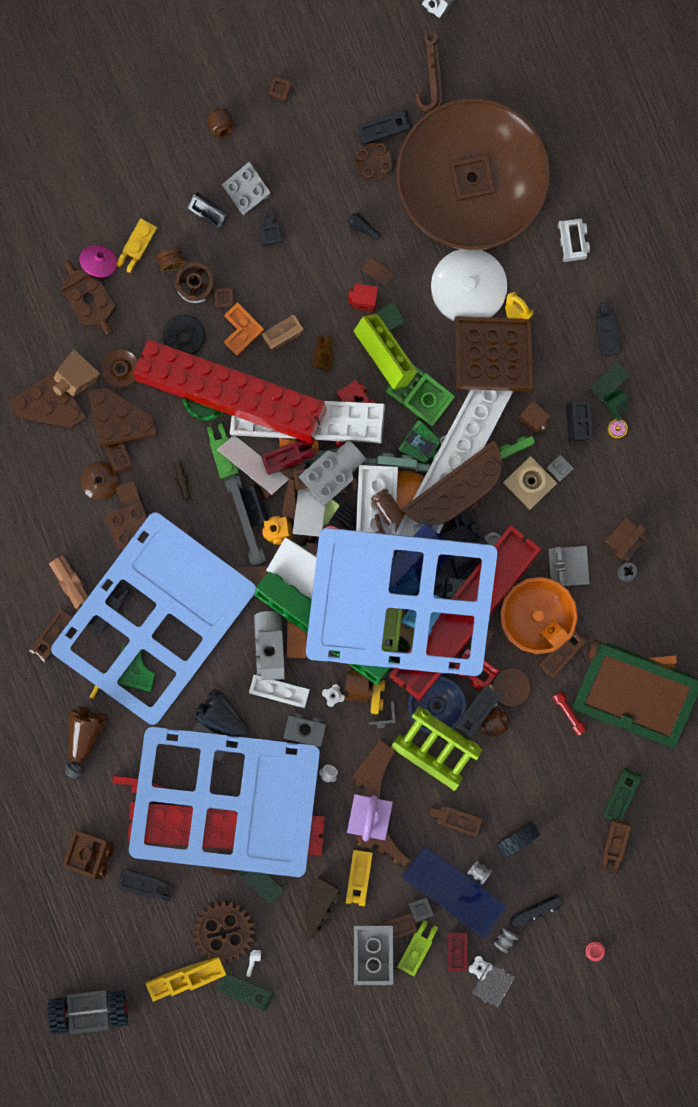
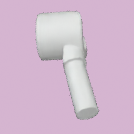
M261 950L251 951L246 976L251 977L254 961H261Z

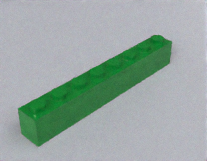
M269 571L255 588L254 595L308 634L312 599L308 596L304 597L296 587L288 585L281 576ZM330 650L336 656H340V651ZM349 664L377 686L392 669V667Z

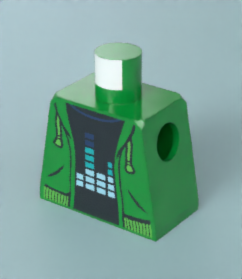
M417 420L396 451L403 455L413 456L414 460L425 464L429 458L434 461L439 451L436 447L439 445L440 440L420 420Z

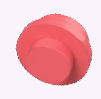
M591 942L586 947V956L591 961H600L605 955V948L599 942Z

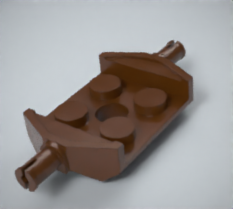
M67 260L69 266L65 261L63 265L69 272V276L60 289L84 327L100 325L106 336L110 335L108 330L110 333L114 331L108 324V319L113 314L116 306L98 277L90 275L84 269H75L70 260ZM87 294L94 296V301L90 304L84 302V297Z

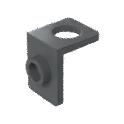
M391 701L392 720L369 722V725L377 724V728L389 727V723H395L394 701Z

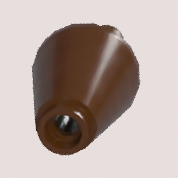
M78 706L77 710H70L68 715V754L70 755V760L79 763L84 762V759L89 755L106 725V714L89 712V708Z

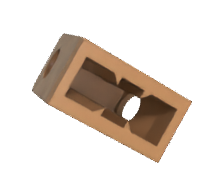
M73 349L56 371L54 379L57 384L53 387V390L60 396L65 391L72 396H76L95 384L100 373Z

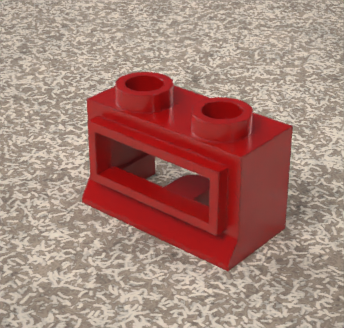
M467 648L461 658H469L470 649ZM484 660L482 670L490 675L485 683L476 676L457 675L463 679L468 677L472 680L470 684L480 691L485 685L488 686L499 670ZM456 663L454 668L459 669L460 663Z

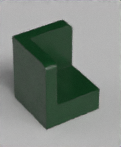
M394 302L377 311V314L390 332L404 323V319Z
M619 389L602 399L612 417L617 421L622 419L620 414L629 409L626 402L628 398Z

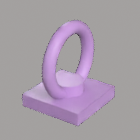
M355 794L347 833L361 835L364 841H369L370 837L385 840L393 802L378 799L376 795L366 797Z

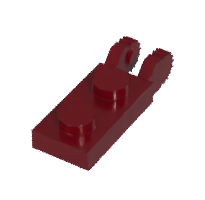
M305 441L293 442L262 455L267 474L270 475L304 461L303 459H310L317 455L315 448L303 452L300 451V449L312 446L314 442L312 444Z

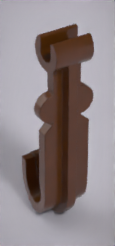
M433 32L434 39L430 41L427 33L424 35L427 46L431 103L427 106L423 105L421 95L416 94L417 105L424 112H430L441 106L443 100L438 49L440 40L435 32Z

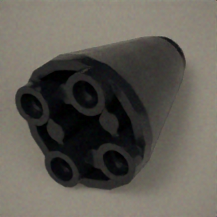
M214 688L209 693V699L206 703H201L195 710L197 713L195 716L196 721L228 736L243 737L248 730L245 721L224 693Z

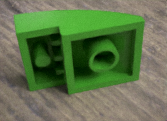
M413 365L418 372L408 386L393 390L389 384L384 392L432 427L455 396L428 374L423 373Z

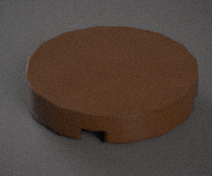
M513 668L505 669L498 673L492 685L493 690L501 696L498 702L512 707L526 701L531 688L529 678L525 673Z

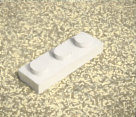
M254 675L249 693L305 708L310 690L276 680H261V676Z

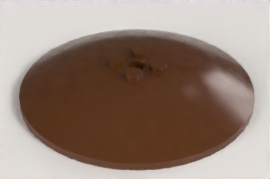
M484 99L456 100L443 104L427 113L408 133L401 147L397 162L398 192L410 219L423 233L433 240L461 250L490 249L516 238L537 217L545 201L549 186L548 157L535 129L526 119L511 108ZM473 173L477 176L478 180L470 183L467 180V175Z

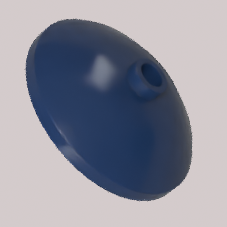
M440 677L421 702L410 694L408 711L413 723L416 720L412 718V715L419 706L422 709L428 710L432 716L453 729L466 711V700L461 688L455 682L448 678ZM435 702L440 703V709H434L433 704ZM424 725L420 728L426 733L431 734L432 730Z

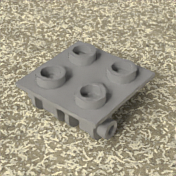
M250 162L222 184L242 215H245L263 199L267 200L271 193Z
M587 546L548 549L551 580L557 581L562 586L590 584Z

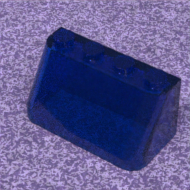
M425 523L412 536L446 540L429 523ZM399 550L392 558L388 589L390 593L413 595L420 588L424 556L422 552ZM440 554L438 556L436 570L450 555Z

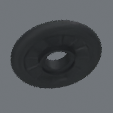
M176 316L164 328V344L171 348L193 355L204 343L205 333L203 326L192 316ZM181 331L189 333V338L186 341L179 339L178 335Z

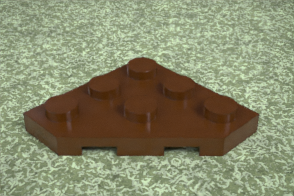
M56 370L8 400L17 417L21 419L70 429L87 419L72 395L67 391L61 396L54 392L53 387L57 384L54 379Z
M108 388L88 391L99 447L156 436L153 418L150 414Z

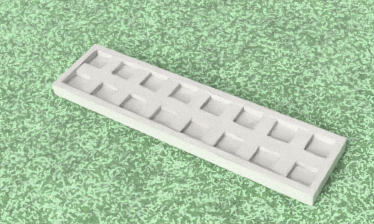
M324 401L327 411L321 425H318L319 429L314 440H349L351 442L382 443L384 404ZM235 416L231 417V435L297 439Z

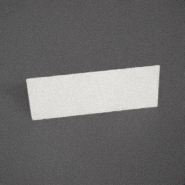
M232 436L217 449V451L271 494L289 480L280 471L268 475L262 457L236 436Z
M308 488L298 490L293 534L319 537V533L323 528L325 505L323 506Z

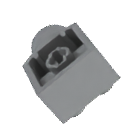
M348 440L336 452H325L298 478L324 506L354 480L352 473L359 465L366 461V458Z
M274 611L257 613L254 615L256 656H260L256 657L257 674H261V680L284 679L281 614Z

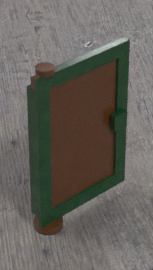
M593 639L587 655L592 660L572 710L675 749L698 696V678L610 643L606 644Z

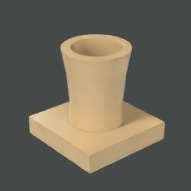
M530 456L503 484L530 510L557 482ZM529 478L535 480V483L533 485H530L528 483Z

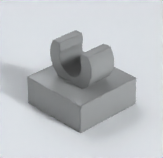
M560 455L546 469L560 482L574 468Z

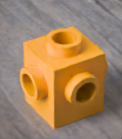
M274 516L270 517L269 521H264L265 527L262 531L267 541L274 545H280L285 538L294 539L291 520L287 517Z

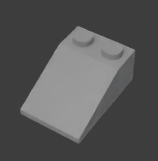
M354 926V985H393V926Z

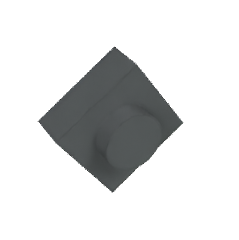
M427 897L408 905L415 923L434 916Z

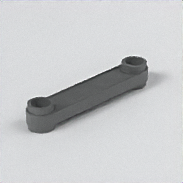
M239 475L228 476L224 479L228 493L232 492L250 548L247 554L251 566L263 564V562H266L262 547L258 548L245 510L240 490L243 487Z

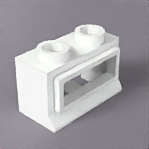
M582 219L559 221L560 242L564 253L563 262L586 259L587 253H590L589 242H585L584 235H587L586 223H582ZM578 225L581 252L573 253L569 226Z

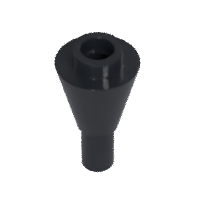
M359 212L357 214L353 213L347 221L349 223L348 228L364 234L367 233L375 240L381 235L371 228V225Z

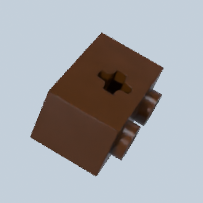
M532 401L520 415L518 421L535 435L538 431L542 433L550 423L548 421L550 415Z

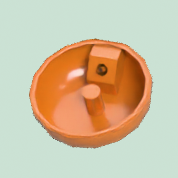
M544 577L525 579L513 586L504 598L500 612L502 629L509 641L519 649L533 654L550 653L560 648L572 637L578 619L576 603L570 592L557 581Z

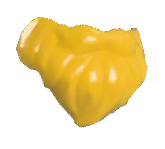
M517 292L508 294L505 306L508 318L529 319L532 317L534 311L529 310L526 303L517 296Z

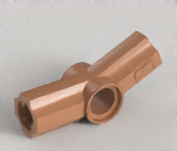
M62 555L49 563L57 576L61 588L69 596L73 606L78 611L88 598V595L83 588L84 585L76 572H73L66 558Z

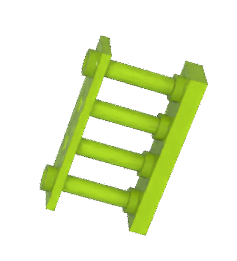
M418 706L412 715V718L416 720L405 737L400 734L398 735L391 748L455 791L463 779V776L459 773L471 757L477 760L483 749L477 743L469 741L432 716L428 710ZM424 725L432 730L422 747H418L411 741L421 726ZM441 736L448 743L438 758H434L428 754V750L437 737ZM457 747L464 754L454 769H451L443 762L453 748Z

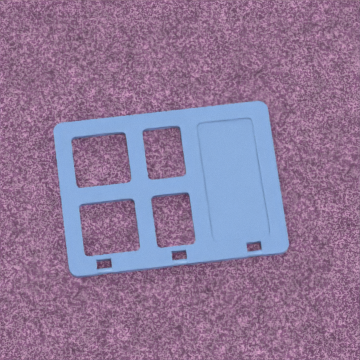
M156 512L151 513L53 643L51 651L53 655L147 723L154 725L159 722L252 598L256 587L250 580L165 517ZM143 531H146L149 536L141 543L137 539ZM107 579H110L113 584L106 591L102 586ZM122 579L156 602V607L140 627L131 623L105 603L107 597ZM167 614H172L203 637L200 644L186 661L152 638V634ZM94 615L100 616L130 639L106 673L96 669L70 648ZM71 627H74L78 631L70 639L66 634ZM141 649H145L176 672L174 679L152 707L147 706L117 683Z
M334 528L322 529L319 533L306 643L307 657L317 661L455 673L470 676L479 675L483 669L497 549L489 544ZM394 550L416 551L424 554L418 595L395 594L388 591ZM440 554L482 559L476 601L435 598L433 596L437 560ZM387 608L416 611L413 645L410 653L384 651L381 649ZM440 612L474 616L469 658L426 654L431 613ZM329 650L340 651V656H328ZM389 656L400 657V663L389 662ZM449 662L460 663L459 669L449 668Z
M157 727L148 728L144 734L129 845L130 855L136 859L292 877L303 876L307 864L320 754L319 749L314 745ZM167 734L178 735V741L167 740ZM227 741L238 742L237 748L226 747ZM159 744L191 747L201 750L195 791L164 789L152 786L156 750ZM286 748L298 749L297 755L286 754ZM216 751L242 753L245 755L241 792L238 797L210 793L214 753ZM150 802L193 807L189 845L186 850L144 844ZM209 808L231 810L238 813L234 848L231 855L208 853L202 850L206 815Z

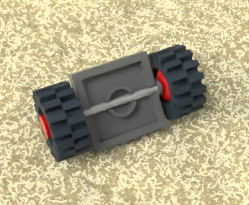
M106 990L67 995L68 1009L65 997L48 1000L47 1011L51 1034L67 1033L69 1030L68 1026H70L71 1035L110 1030L109 1018L111 1027L128 1025V1005L125 990L108 992V1002Z

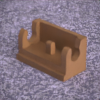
M293 314L261 333L271 352L303 334L304 329Z

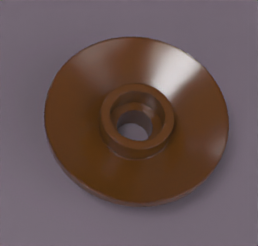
M114 350L106 355L102 362V375L106 382L114 387H127L136 380L133 371L138 360L127 350ZM120 366L125 368L123 373L118 372Z
M104 462L90 464L85 468L81 476L83 491L87 496L95 500L108 499L116 492V487L119 485L118 474H114L111 465ZM102 477V483L97 484L96 478Z

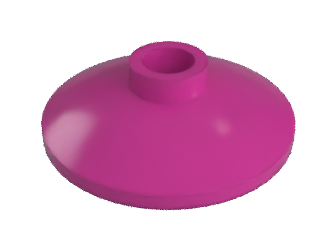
M90 245L84 248L80 254V264L90 275L106 277L116 270L117 258L110 249L104 246Z

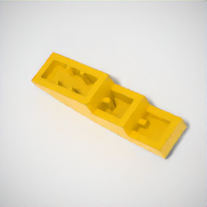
M219 957L169 972L149 980L145 984L154 1002L170 994L174 996L187 989H190V991L226 976Z

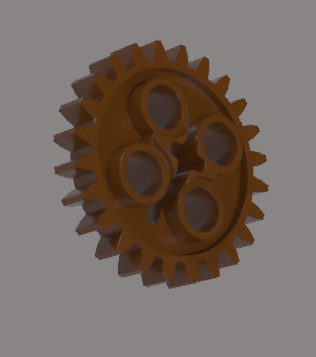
M223 900L221 906L215 901L214 908L208 904V911L201 910L203 917L196 916L200 922L193 923L198 928L192 931L193 934L198 936L193 941H199L200 943L196 949L203 948L201 955L208 953L207 960L212 956L215 958L219 957L222 964H225L226 959H229L230 963H232L234 956L237 960H240L239 953L246 955L247 953L244 948L251 949L248 941H254V938L250 937V934L255 933L254 930H250L254 923L248 922L252 916L245 917L246 909L240 911V904L233 907V901L230 902L229 906L226 905L225 900ZM233 915L236 918V923L228 925L225 921L226 916ZM209 920H214L217 923L215 930L208 929L207 922ZM237 926L241 928L240 930L228 932L226 937L223 934L210 938L207 937L208 934L220 932L221 927H224L225 930ZM238 934L241 937V942L238 944L232 943L230 940L231 935ZM219 939L222 942V947L220 949L213 948L212 940Z

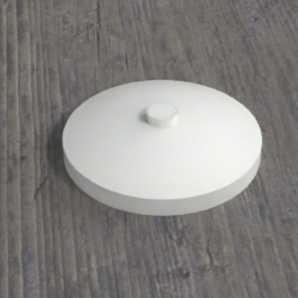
M459 249L445 256L435 268L431 281V293L436 307L451 321H454L455 316L491 318L504 303L507 294V278L501 264L489 253L482 250Z

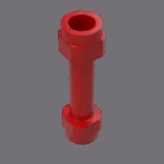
M561 691L554 695L552 698L557 705H560L574 726L572 729L577 736L584 733L587 728L583 722L578 720L566 702L567 698Z

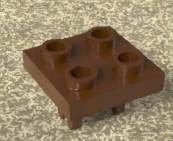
M142 502L105 515L118 551L124 550L148 518ZM143 531L137 540L143 543L149 534Z

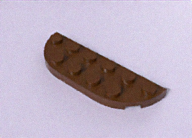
M492 441L401 508V511L417 523L440 525L453 520L494 488L501 473L502 459L495 441Z

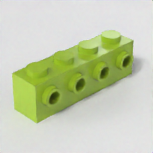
M376 313L363 316L354 329V333L393 390L408 386L418 371L379 315Z

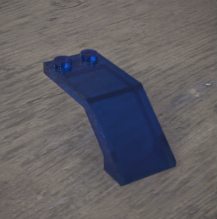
M425 846L402 876V879L442 906L484 939L507 908L506 905Z

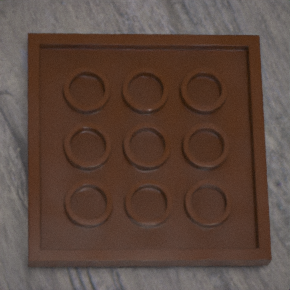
M455 316L456 389L532 392L531 319Z

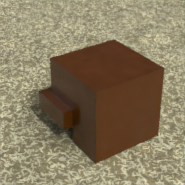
M624 518L603 544L615 553V557L627 563L643 542L647 540L643 535L646 528L641 524L636 527L627 518Z

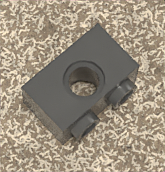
M293 713V716H288L284 739L321 747L326 724H322V719L312 717L311 721L305 720V715ZM302 724H308L311 727V732L308 735L301 734L300 726Z

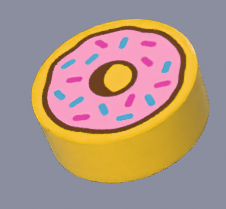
M615 419L608 425V433L615 439L622 438L627 433V424L623 420L617 421Z

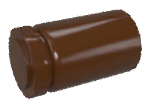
M386 488L373 495L371 500L372 502L374 501V505L386 524L390 526L404 517V514Z

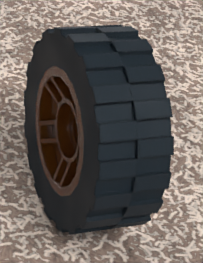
M533 821L508 834L496 844L503 856L507 857L534 841L541 834Z

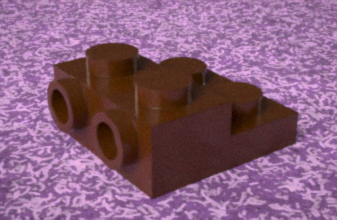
M74 830L62 867L93 879L102 880V877H105L108 872V866H106L108 858H111L114 854L113 842Z

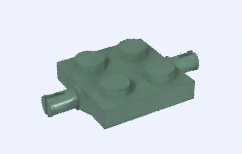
M383 453L382 456H378L376 459L366 458L364 465L398 467V470H416V472H428L430 464L418 463L417 460L413 459V456L402 455L401 458H395L394 454Z

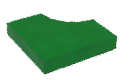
M142 650L139 651L117 683L151 692L156 673L150 671L144 665Z

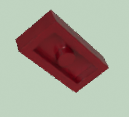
M448 932V972H467V932Z

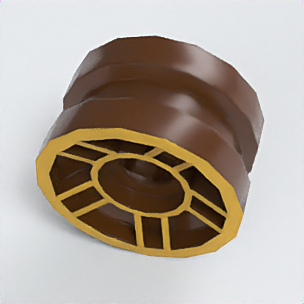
M174 247L156 255L157 261L161 264V271L173 270L186 263L185 258L181 256L182 251L180 247Z

